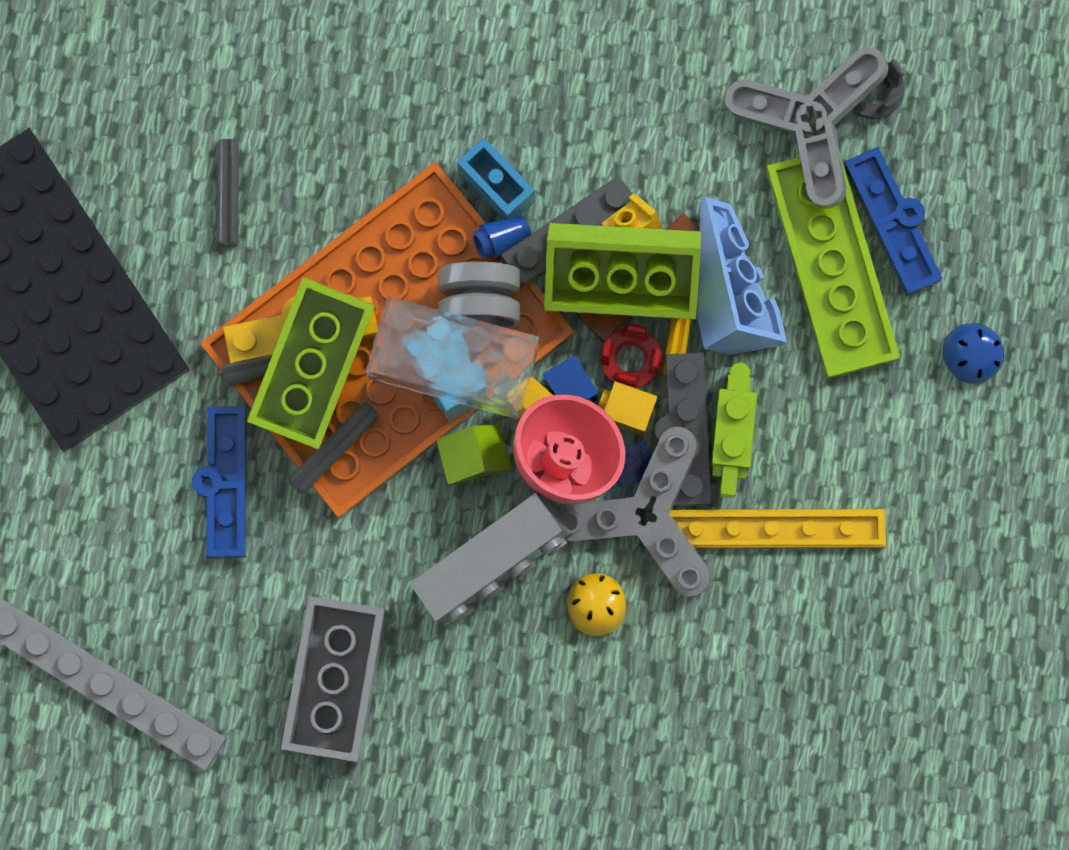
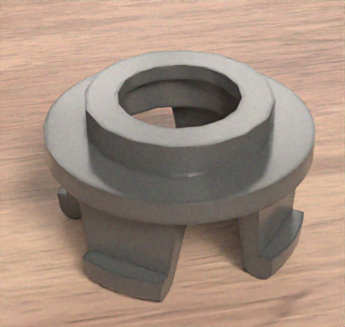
M893 59L888 63L887 76L882 81L887 92L883 101L871 104L863 99L852 109L855 113L869 119H880L889 116L900 106L905 92L902 78L905 76V73L896 60Z

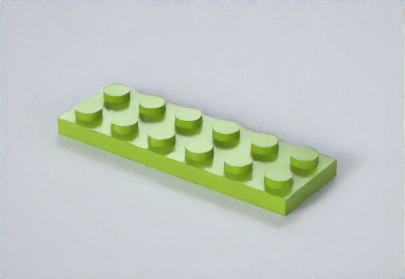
M798 157L767 165L766 172L826 379L899 361L901 357L842 158L846 195L838 206L824 209L818 207L809 198L801 159Z

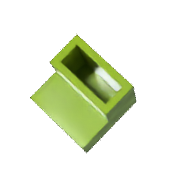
M473 425L436 440L448 485L464 484L480 477H494L512 470L500 425Z

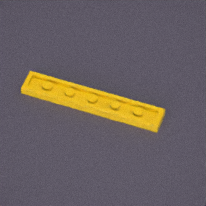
M885 509L670 511L671 516L695 549L886 547Z

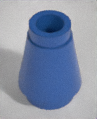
M521 215L516 218L479 225V230L474 231L472 236L480 256L484 260L490 257L495 260L526 237L531 236V231L526 219Z

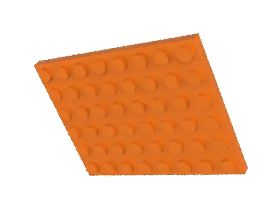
M436 162L423 170L200 343L223 373V366L230 363L223 327L282 315L284 304L296 296L303 277L357 298L371 296L372 302L375 304L374 311L379 335L361 340L321 445L364 402L370 404L378 412L379 417L312 485L338 519L345 516L437 443V439L448 435L575 335V331L558 311H544L545 295L534 281L522 289L520 288V292L511 296V298L520 303L519 326L499 331L459 330L469 347L467 348L470 354L467 356L471 363L477 360L481 364L489 378L487 382L490 387L487 388V401L450 424L448 423L409 361L406 346L440 326L437 323V303L447 297L438 292V269L440 267L461 262H501L499 260L500 256L495 260L491 257L484 260L478 253L472 233L479 230V225L486 223ZM263 379L233 385L251 409ZM269 431L298 468L317 450L306 444Z

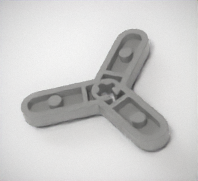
M873 47L861 48L854 52L808 96L750 80H739L730 85L726 91V107L734 116L740 119L796 134L808 196L818 207L824 209L838 206L846 195V182L835 125L885 79L888 72V62L878 49ZM815 110L818 115H822L821 118L816 120V129L819 132V135L816 136L811 125L808 122H804V119L809 117V111Z
M673 427L663 433L634 497L561 506L556 512L572 533L565 540L583 541L637 535L673 587L680 594L697 596L703 593L711 581L708 566L670 514L697 453L698 443L694 434L682 427ZM652 496H655L656 501L652 513L657 516V520L655 522L648 521L646 526H643L641 524L642 517L637 515V511L639 508L646 509L652 501Z

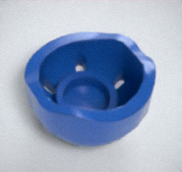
M962 324L954 328L947 335L943 343V359L948 369L957 379L969 384L981 383L990 379L1000 370L1004 361V349L1000 338L991 328L982 324ZM959 341L965 342V346L960 345ZM965 361L964 365L958 366L959 362ZM979 369H980V370H981V371H980V376L977 377V373H978V371H979Z

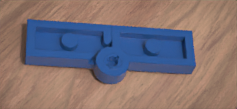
M879 147L846 160L843 164L845 171L906 296L941 282L943 278L920 231L916 229L924 219V206L917 199L903 198Z
M245 406L207 407L208 466L198 469L192 478L194 490L200 496L207 498L206 557L246 558L247 408Z

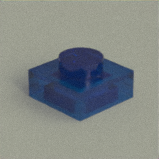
M647 440L625 445V464L617 480L618 487L641 481L651 459Z

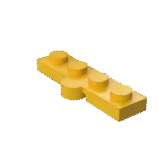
M371 296L360 298L373 304ZM295 297L289 299L284 304L282 315L223 327L230 363L273 355ZM374 309L363 338L379 335Z

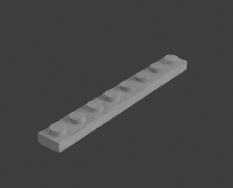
M0 597V643L199 768L206 772L208 771L225 744L226 737Z

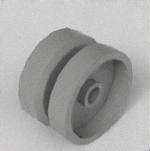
M461 262L444 265L438 269V292L447 296L437 303L438 325L446 323L449 329L454 330L457 328L460 331H499L515 328L520 325V303L511 298V296L520 292V269L512 265L495 262Z

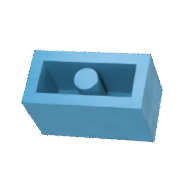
M485 137L457 161L458 174L502 220L519 217L535 203V190Z

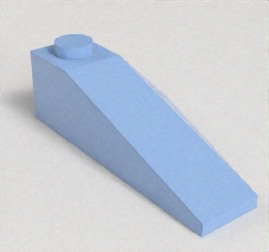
M708 197L703 198L700 203L701 255L697 318L704 349L734 355L786 344L787 340L779 308L774 298L766 300L758 281L765 277L760 267L755 268L746 257L744 251L748 248L749 243L732 205Z

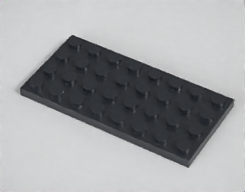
M29 127L0 146V356L61 450L66 452L189 372L190 369Z

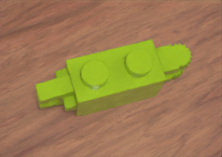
M736 362V364L730 367L726 377L728 378L726 380L725 389H719L716 398L710 469H712V476L721 477L719 497L735 498L737 479L746 480L751 466L757 393L750 392L751 378L749 376H751V369L748 368L749 365L747 366L746 363L743 364L742 362Z

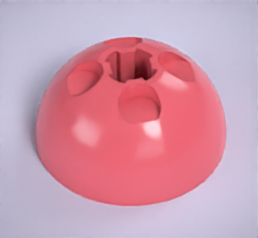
M573 395L548 396L532 404L523 413L517 424L513 440V453L517 469L526 484L545 499L562 504H580L594 500L606 493L617 482L623 471L625 445L620 430L613 419L602 408L589 400Z

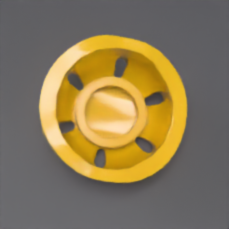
M601 573L585 575L576 580L568 592V615L572 624L583 634L589 636L610 634L618 629L625 618V594L619 583L608 575ZM580 600L577 604L572 605L575 601ZM610 609L613 615H609L607 610ZM589 613L592 614L591 620L587 619Z

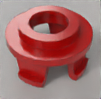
M628 324L627 327L613 332L605 339L600 351V365L605 376L612 383L618 382L632 388H639L651 382L661 366L662 352L658 342L647 332L646 327L637 324ZM626 346L637 347L644 355L643 366L633 373L623 371L617 363L618 352Z

